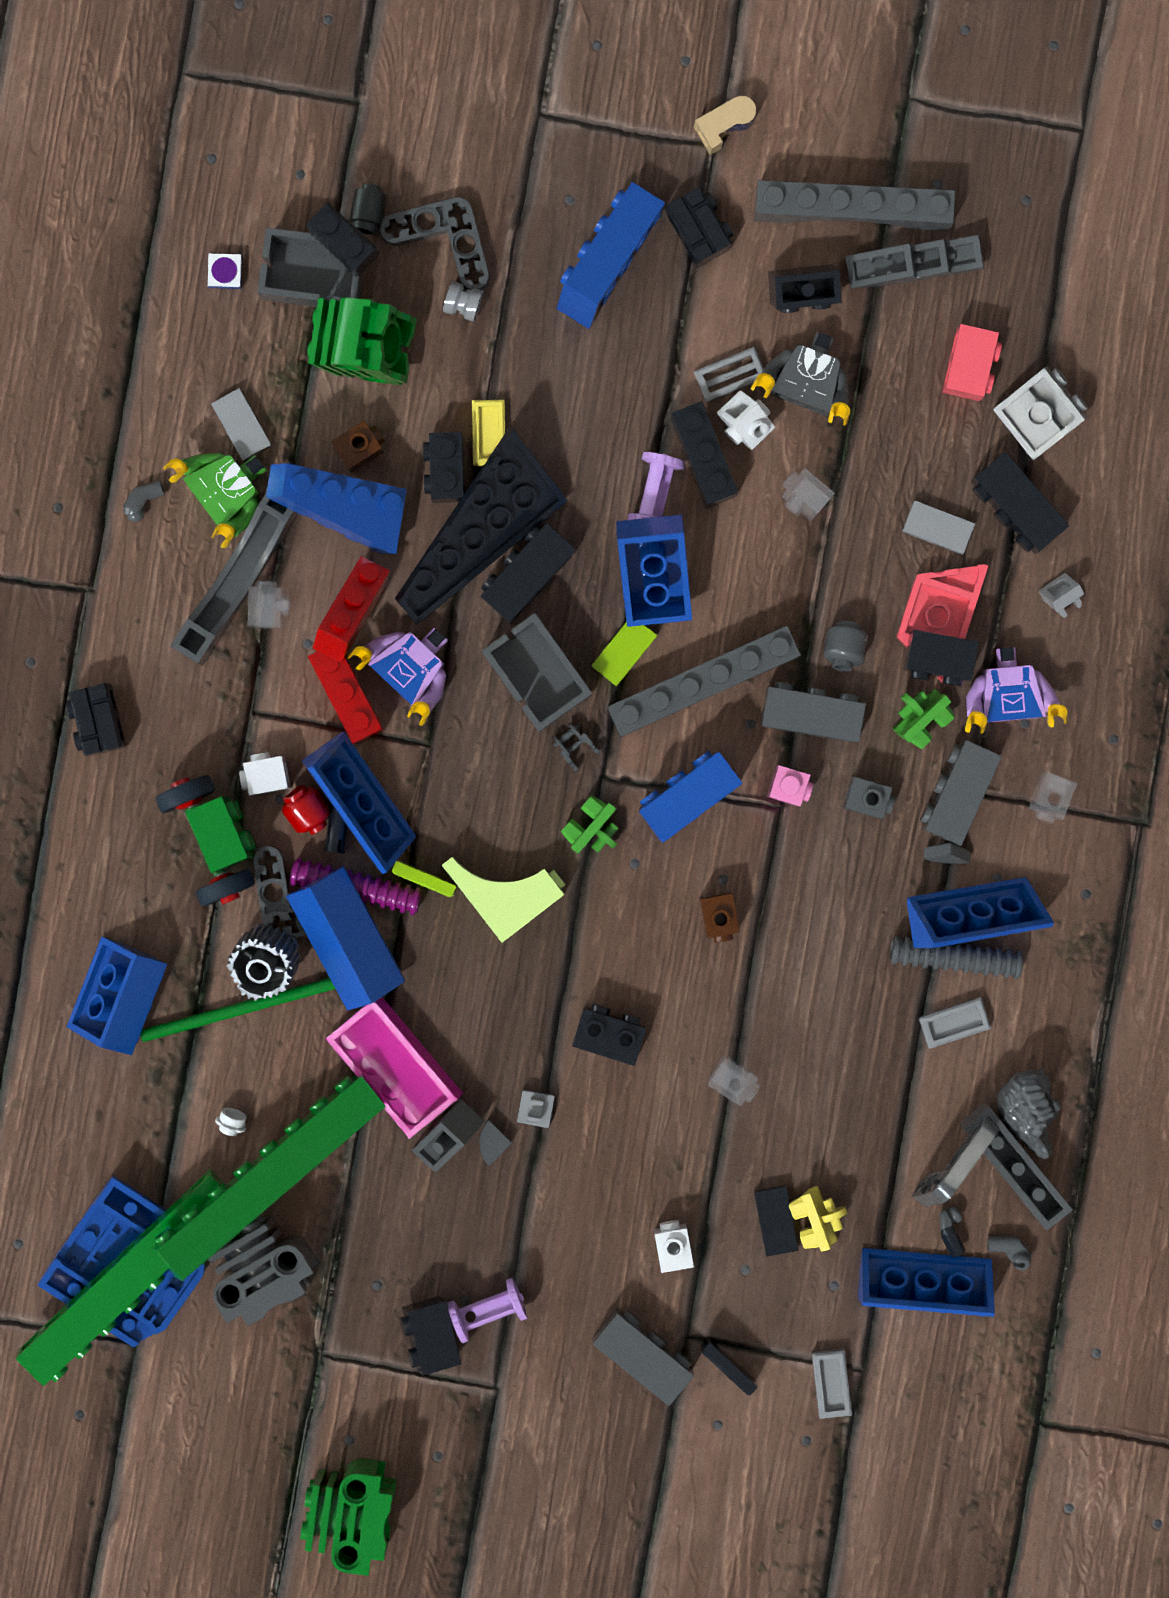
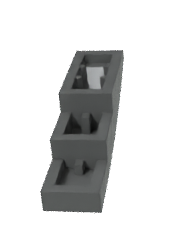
M979 235L949 241L942 239L917 245L909 243L846 256L850 289L919 281L985 269L981 237Z

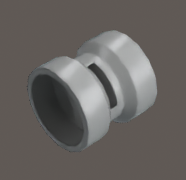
M452 281L444 302L443 312L454 315L460 311L459 314L463 315L465 320L475 322L481 307L484 291L477 288L464 291L462 283Z

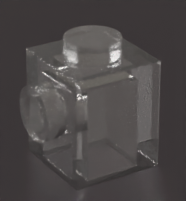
M806 468L800 474L794 470L782 484L786 489L782 495L786 500L783 505L794 515L799 516L803 514L810 521L815 518L835 494Z
M257 581V587H249L247 626L262 629H284V615L290 614V596H285L283 588H277V582Z
M725 1055L722 1056L706 1082L709 1087L739 1106H742L745 1100L750 1103L760 1087L756 1084L758 1077Z

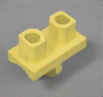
M818 1186L809 1188L802 1196L789 1204V1209L795 1220L808 1216L812 1227L800 1231L803 1247L805 1249L820 1247L821 1252L831 1249V1245L838 1241L835 1232L843 1229L840 1218L847 1214L846 1207L836 1208L832 1198L823 1200Z

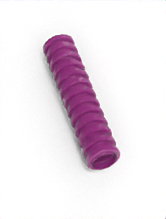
M298 857L291 871V886L300 884L303 887L331 873L335 869H332V865L323 867L320 862L317 865L312 864V860L303 862V859ZM347 870L364 903L369 901L372 906H375L377 903L380 904V908L389 906L392 911L397 908L400 909V913L409 911L412 916L417 913L422 896L421 887L412 889L409 884L404 887L401 886V882L392 884L389 879L383 882L381 877H377L375 880L372 879V875L368 874L366 877H363L361 872H357L355 875L352 874V870Z

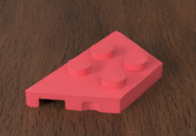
M982 564L973 567L917 574L896 638L906 648L910 631L912 630L965 639L988 565ZM937 677L941 682H943L942 677Z

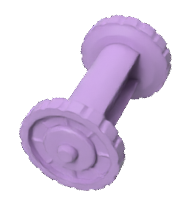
M643 453L642 460L650 464L639 513H629L627 520L663 516L673 470H683L685 466L684 461L667 454Z
M513 1277L506 1280V1291L459 1308L455 1300L447 1302L451 1324L455 1328L461 1343L469 1341V1330L510 1314L516 1313L521 1321L528 1319L523 1302L524 1297L520 1294ZM469 1311H473L476 1314L475 1321L471 1323L465 1318Z

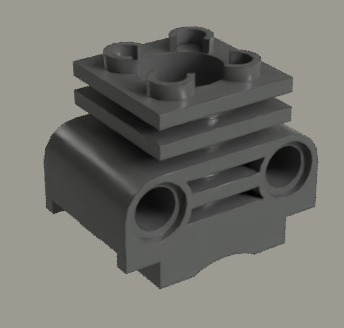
M262 1214L256 1217L247 1227L242 1229V1233L237 1236L235 1235L209 1258V1261L213 1263L221 1257H225L215 1268L218 1275L231 1268L221 1278L213 1291L214 1302L226 1323L242 1316L247 1326H250L262 1319L274 1306L291 1302L305 1294L307 1286L312 1283L309 1275L314 1273L312 1267L319 1264L308 1242L299 1235L287 1236L274 1244L282 1230L278 1226L267 1233L276 1221L273 1215L264 1219ZM290 1251L294 1253L297 1261L288 1260L284 1252ZM228 1285L236 1286L240 1294L232 1293Z

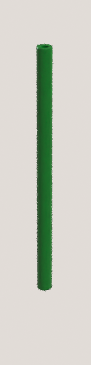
M330 977L286 989V991L280 992L277 996L274 994L272 998L268 995L265 999L263 997L258 998L257 1001H254L253 998L142 1029L140 1033L142 1042L158 1039L331 991L335 987Z

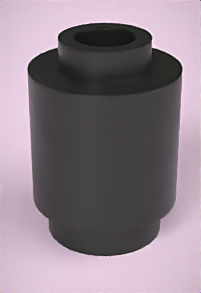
M362 184L361 188L354 189L349 221L362 234L376 235L378 228L382 225L387 195L382 193L381 187L377 185Z

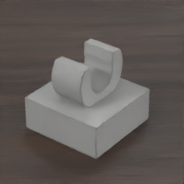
M1066 573L1038 591L1043 601L1064 618L1068 616L1064 609L1071 603L1077 608L1082 606L1080 597L1084 595L1081 586Z
M523 1089L517 1123L549 1128L555 1095Z

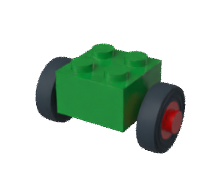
M209 775L191 781L189 777L170 784L172 789L159 794L155 798L161 813H167L175 809H186L185 814L209 870L213 873V876H217L211 879L208 885L196 891L199 903L202 907L221 901L222 905L240 898L239 892L255 884L251 871L245 869L237 873H223L225 869L253 858L255 855L253 849L257 848V844L251 831H244L240 821L244 818V814L238 801H233L230 797L221 796L198 807L194 806L200 803L202 798L215 791L214 784Z

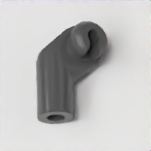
M157 480L132 489L123 505V512L127 515L129 521L138 522L144 518L143 507L146 502L165 495L161 481Z
M988 1235V1252H1005L1017 1270L1023 1271L1030 1267L1031 1253L1020 1238L1015 1236Z

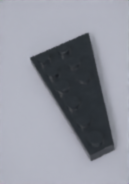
M511 427L508 428L395 597L396 601L416 625L427 618L568 501Z

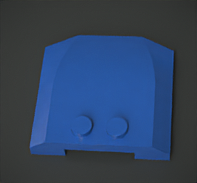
M113 1175L52 1259L38 1281L37 1286L67 1304L161 1216L166 1209ZM205 1262L183 1281L177 1279L168 1269L163 1273L165 1279L153 1291L147 1288L139 1296L141 1299L140 1303L130 1313L126 1314L123 1311L115 1319L117 1324L110 1333L130 1346L135 1347L140 1344V1341L164 1331L203 1277Z

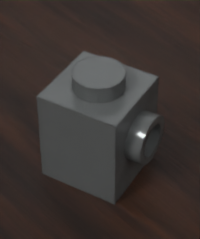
M851 777L843 809L884 819V815H890L893 809L895 796L890 795L892 787Z

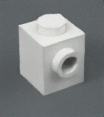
M269 752L251 755V762L243 763L244 770L239 771L242 789L248 790L251 796L291 788L285 756L270 758Z
M679 1220L660 1223V1228L654 1229L661 1273L693 1268L686 1224L679 1225Z

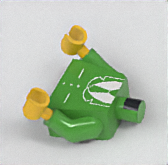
M222 453L198 454L183 460L175 458L171 459L163 467V470L173 468L177 474L169 479L171 483L177 482L183 475H186L183 478L184 482L217 524L211 538L213 539L216 535H223L226 538L221 545L222 548H227L233 537H236L248 527L259 505L258 497L260 496L252 481L267 471L256 455L239 466L231 455L225 456Z

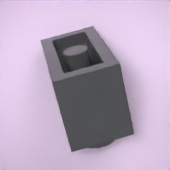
M460 1099L414 1147L412 1152L436 1173L469 1141L485 1121L473 1108Z

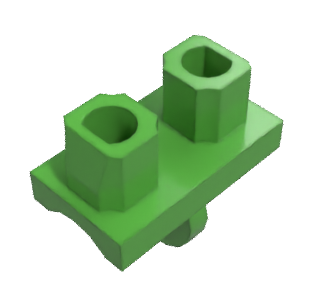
M933 689L927 696L923 691H920L914 698L904 693L900 698L905 703V706L898 712L902 719L892 730L902 739L923 749L932 739V735L925 729L932 720L943 728L955 718L949 707L950 699L936 689Z
M591 795L580 809L594 821L585 830L576 821L571 819L561 831L572 844L571 848L578 854L595 834L598 836V839L591 848L597 853L605 844H608L612 849L618 845L611 839L619 829L611 822L604 832L600 830L616 808L610 803L606 805L603 801Z

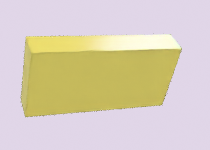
M472 400L473 467H483L505 434V400Z

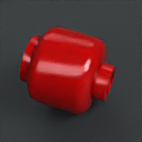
M301 785L285 795L282 813L294 831L297 833L309 831L311 835H314L327 826L325 820L330 814V807L318 789L315 787L307 788L305 785Z

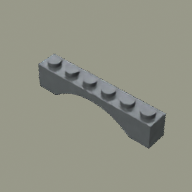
M758 180L755 190L754 221L774 223L829 220L861 221L890 224L915 230L949 231L954 223L955 190Z
M266 494L264 495L227 564L202 601L187 618L170 647L204 666L298 513L266 498Z
M785 626L612 704L607 709L621 738L717 693L792 661L801 655L788 626Z

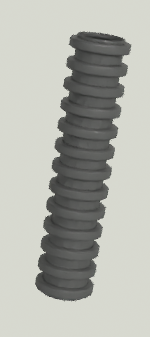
M896 935L891 942L890 961L894 965L897 962H901L903 966L911 963L912 967H917L918 964H921L922 968H927L929 965L935 970L938 967H942L943 971L952 968L953 972L962 969L963 973H968L970 970L976 975L978 972H982L985 976L992 973L994 977L1002 974L1003 978H1008L1011 975L1013 979H1018L1022 974L1023 954L1020 950L1012 953L1010 949L1002 952L1001 948H996L993 951L991 947L987 946L985 949H981V946L978 945L975 948H971L970 944L961 947L960 943L954 946L947 945L936 948H914L910 937H905L902 940L900 936Z

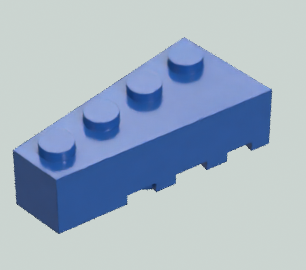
M633 182L626 192L620 189L611 204L614 210L608 217L604 214L594 229L597 235L592 242L586 240L579 250L577 257L580 260L575 268L569 265L560 280V283L564 285L556 309L590 329L596 319L595 316L599 304L603 306L606 304L617 283V276L623 277L634 257L633 252L640 250L660 218L665 202Z
M288 463L271 464L266 498L300 515H305L317 521L318 524L331 528L345 535L346 538L369 547L370 550L378 554L397 553L406 489Z

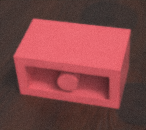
M964 324L959 325L956 329L942 393L981 401L985 393H991L995 375L990 374L992 361L998 362L1002 343L997 342L998 332Z

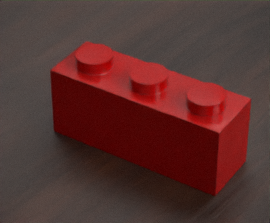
M360 556L318 627L312 649L340 663L343 662L381 597L390 570Z
M318 651L307 656L352 744L357 745L384 731L347 656L342 663Z

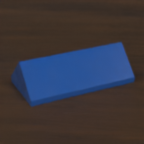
M342 732L301 761L373 864L384 874L388 872L412 843L416 835L345 732Z
M345 866L286 895L347 1010L372 1004L405 982V978Z
M1026 877L907 898L914 948L942 947L1053 927L1054 921Z
M862 1248L858 1300L862 1306L994 1317L992 1259Z

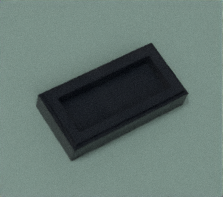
M786 1185L754 1191L766 1257L799 1251L792 1214L789 1209L790 1203Z
M707 1337L701 1344L702 1354L746 1395L751 1396L758 1388L756 1380L710 1337Z

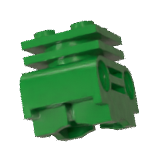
M318 298L317 308H315L312 317L314 324L312 340L309 342L307 349L308 364L339 377L344 375L348 378H354L355 376L370 382L393 385L407 383L409 373L408 354L401 352L402 347H409L415 334L417 318L400 312L390 304H380L369 299L341 298L340 301L336 299L328 301L324 298Z
M365 1458L352 1461L346 1468L340 1488L337 1487L339 1472L332 1471L327 1486H324L326 1470L319 1469L316 1479H310L305 1495L304 1507H310V1511L306 1512V1521L302 1522L300 1540H306L305 1551L312 1552L316 1538L320 1536L318 1553L325 1554L330 1538H333L332 1563L339 1571L349 1574L369 1576L371 1560L384 1561L391 1529L388 1515L395 1496L397 1479L384 1477L386 1461ZM353 1480H360L364 1485H358ZM346 1546H351L355 1549L352 1550L347 1548Z

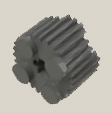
M263 924L252 926L248 932L246 931L232 950L226 966L229 967L228 970L231 972L230 977H234L233 982L238 983L237 987L242 991V996L246 994L248 999L254 997V1001H257L258 998L263 997L265 999L267 995L272 998L274 994L277 996L280 992L286 991L300 963L298 959L300 953H297L300 945L295 937L286 936V932H280L278 927L273 929V926L270 925L267 928Z

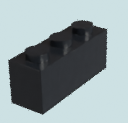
M700 401L672 412L671 422L705 508L707 509L735 498L738 491L703 402Z
M1006 452L1001 454L971 480L975 486L972 488L975 495L983 503L988 501L994 507L996 519L1005 528L1010 526L1018 535L1015 537V540L1027 553L1031 550L1034 555L1037 554L1069 527V524Z
M547 523L542 529L537 525L524 539L528 544L519 553L515 549L503 562V565L506 567L498 577L492 574L481 586V589L484 591L481 598L510 625L576 553V549Z

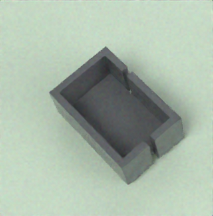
M266 227L262 254L266 264L261 263L257 292L262 300L317 307L318 298H324L328 301L330 299L340 301L341 298L361 299L364 272L360 276L355 277L348 267L345 268L344 264L340 263L339 259H336L334 254H331L329 249H325V246L321 245L320 241L316 240L310 233Z
M534 613L511 630L515 636L513 640L510 641L505 634L481 652L518 704L523 700L526 702V705L521 708L540 733L592 696V692L536 613Z

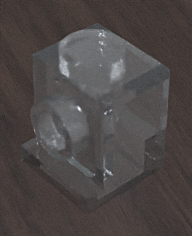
M1042 772L1029 810L1037 812L1035 818L1047 823L1054 824L1055 819L1064 820L1078 783L1048 772ZM1052 793L1057 794L1059 797V802L1055 806H1052L1048 801V797Z

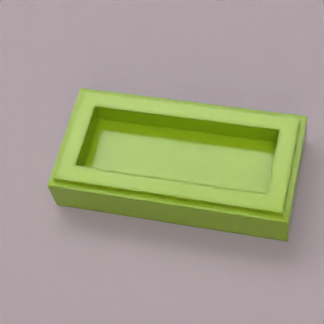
M626 622L591 667L617 687L657 635L645 625L627 627Z
M399 860L395 862L392 869L393 874L447 897H453L458 887L454 883Z

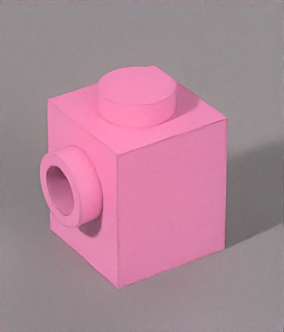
M778 765L775 768L767 797L795 806H801L802 801H809L814 783L808 782L809 774Z

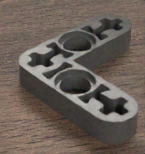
M457 197L390 214L382 220V225L380 226L381 236L391 246H401L448 233L460 281L466 290L473 288L484 290L488 285L489 272L472 208L465 199ZM459 206L462 211L467 210V213L462 215L464 226L466 228L471 225L472 229H462L455 234L452 233V229L459 230L456 218L449 217V214L453 213V207ZM429 213L435 217L436 223L432 229L425 231L418 227L417 220L422 214ZM412 217V226L416 234L410 235L409 228L399 231L400 237L394 238L392 233L386 234V231L391 229V223L396 222L398 227L407 226L406 218ZM462 237H471L476 243L475 249L469 254L461 253L457 249V243ZM479 256L481 260H475L474 264L477 273H483L484 276L479 278V284L473 285L472 280L465 279V277L470 275L468 263L461 265L460 261H471Z
M274 846L262 847L255 853L253 864L263 925L269 928L270 923L275 921L276 915L280 916L281 921L292 920L293 918L290 913L294 911L286 898V895L290 892L283 853ZM266 851H270L271 856H277L278 861L272 864L273 874L280 872L281 879L270 878L262 881V874L269 875L267 865H261L260 858L265 857ZM271 883L280 885L283 890V896L277 902H271L265 896V889ZM297 916L296 925L299 932H293L294 926L282 929V932H286V936H307Z
M987 1117L981 1119L945 1169L925 1176L915 1188L912 1197L924 1207L948 1201L992 1142L1000 1127Z

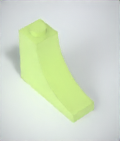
M455 857L442 864L502 943L565 894L561 890L565 883L555 870L548 873L544 868L530 877L503 882L488 880L470 872Z

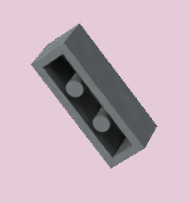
M775 682V687H767L761 727L853 743L860 741L866 703L858 702L859 696L840 693L839 699L826 697V690L809 687L807 688V693L794 691L795 685Z
M967 740L961 741L960 745L954 744L947 759V762L951 763L946 775L941 774L934 787V792L938 793L933 805L928 803L920 819L924 823L922 830L962 846L1002 756Z
M617 1308L593 1337V1345L670 1406L694 1377L693 1369L690 1367L693 1363L681 1352L677 1351L673 1354L665 1347L667 1342L653 1330L647 1333L639 1326L642 1323L641 1320L632 1312L626 1310L623 1313Z

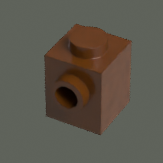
M362 421L331 441L351 473L384 453L380 444L385 442L375 425L369 428L365 421Z
M733 893L699 898L706 937H713L714 943L733 940V934L740 933Z

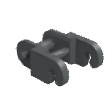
M569 723L570 729L559 738L553 736L556 741L553 745L556 748L560 746L563 749L560 754L573 770L577 772L579 769L569 758L573 750L582 743L587 742L597 755L600 751L585 733L582 735L578 733L577 730L580 729L578 725L573 727ZM576 734L579 740L566 749L563 743Z

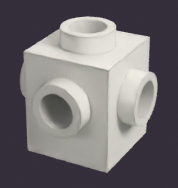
M741 390L717 412L728 427L724 431L726 435L736 445L742 442L751 450L775 428L767 417L771 414L770 410L759 399L754 401Z

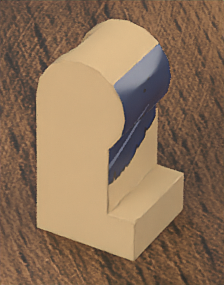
M738 96L695 120L694 128L710 155L722 149V138L735 130H746L753 124L756 115L755 103L746 96Z

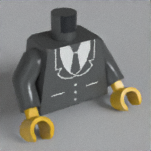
M816 333L810 348L798 344L795 350H784L767 363L762 373L756 377L751 386L753 391L756 386L763 387L766 390L764 398L771 395L826 417L829 414V423H832L834 416L843 418L844 426L848 422L850 408L848 406L850 391L846 372L839 368L840 360L829 356L834 339L828 335Z

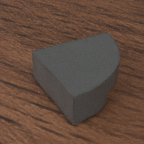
M949 842L925 848L924 859L943 864L970 863V852Z
M489 1119L481 1131L479 1146L484 1161L490 1166L510 1146L512 1141Z

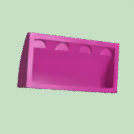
M383 997L372 1004L365 1005L326 1038L355 1075L364 1078L386 1106L384 1108L409 1139L463 1094Z

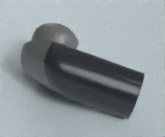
M951 1206L947 1210L944 1208L939 1214L941 1238L952 1257H958L965 1252V1247L954 1227V1224L962 1221V1216L956 1206Z

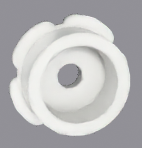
M223 1108L220 1117L217 1116L215 1122L220 1125L219 1130L222 1133L236 1136L238 1133L245 1132L247 1116L237 1109Z

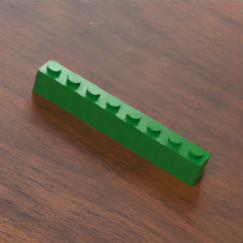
M347 1075L334 1086L336 1092L328 1099L323 1096L309 1107L311 1113L302 1121L300 1118L293 1120L284 1128L286 1134L277 1142L274 1139L267 1142L258 1151L261 1156L252 1163L246 1161L233 1172L235 1178L226 1185L223 1182L218 1184L207 1194L210 1198L201 1207L197 1204L192 1206L181 1216L184 1220L175 1229L171 1226L166 1228L155 1238L158 1243L152 1249L177 1279L183 1281L386 1107L362 1076H353L351 1078Z
M210 1168L18 1349L15 1359L43 1387L50 1380L54 1383L66 1373L68 1370L66 1365L74 1357L78 1360L81 1359L92 1348L93 1345L90 1342L99 1334L102 1337L108 1334L117 1324L115 1319L123 1311L126 1314L130 1313L140 1303L141 1299L139 1296L147 1288L153 1291L165 1279L163 1273L169 1268L152 1249L158 1243L155 1238L166 1228L171 1226L175 1229L184 1221L181 1216L192 1206L197 1204L201 1207L210 1198L207 1194L223 1182L221 1178Z

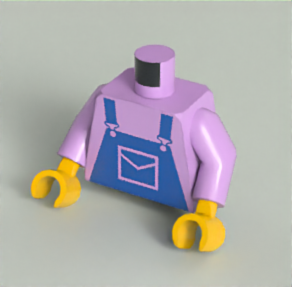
M434 627L421 641L411 632L405 634L398 631L378 636L366 645L356 647L348 655V659L352 656L361 658L362 662L356 667L357 670H362L370 661L368 665L412 705L407 717L410 718L412 713L422 715L419 723L420 726L425 724L430 712L443 696L446 673L443 669L445 664L435 654L448 640Z
M1015 647L996 649L998 668L983 670L982 675L975 678L966 696L968 719L965 731L969 733L972 724L979 725L981 728L980 733L983 734L987 722L1046 717L1045 712H1047L1049 727H1054L1053 717L1055 716L1063 718L1064 724L1067 723V709L1065 706L1060 705L1054 689L1042 673L1034 670L1032 665L1017 666Z

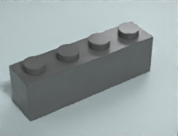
M983 1103L959 1123L960 1126L969 1135L978 1122L987 1117L1000 1127L998 1133L983 1154L1039 1224L1046 1230H1049L1072 1211L1071 1207L992 1109Z

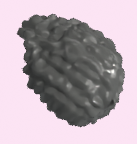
M1027 1070L1022 1073H1016L1000 1089L997 1095L998 1112L1002 1116L1003 1124L1012 1135H1016L1018 1140H1022L1023 1144L1029 1147L1032 1152H1036L1038 1157L1047 1159L1053 1153L1052 1144L1048 1139L1049 1133L1047 1128L1051 1125L1053 1119L1058 1117L1061 1105L1059 1101L1054 1100L1050 1096V1077L1045 1075L1044 1070Z

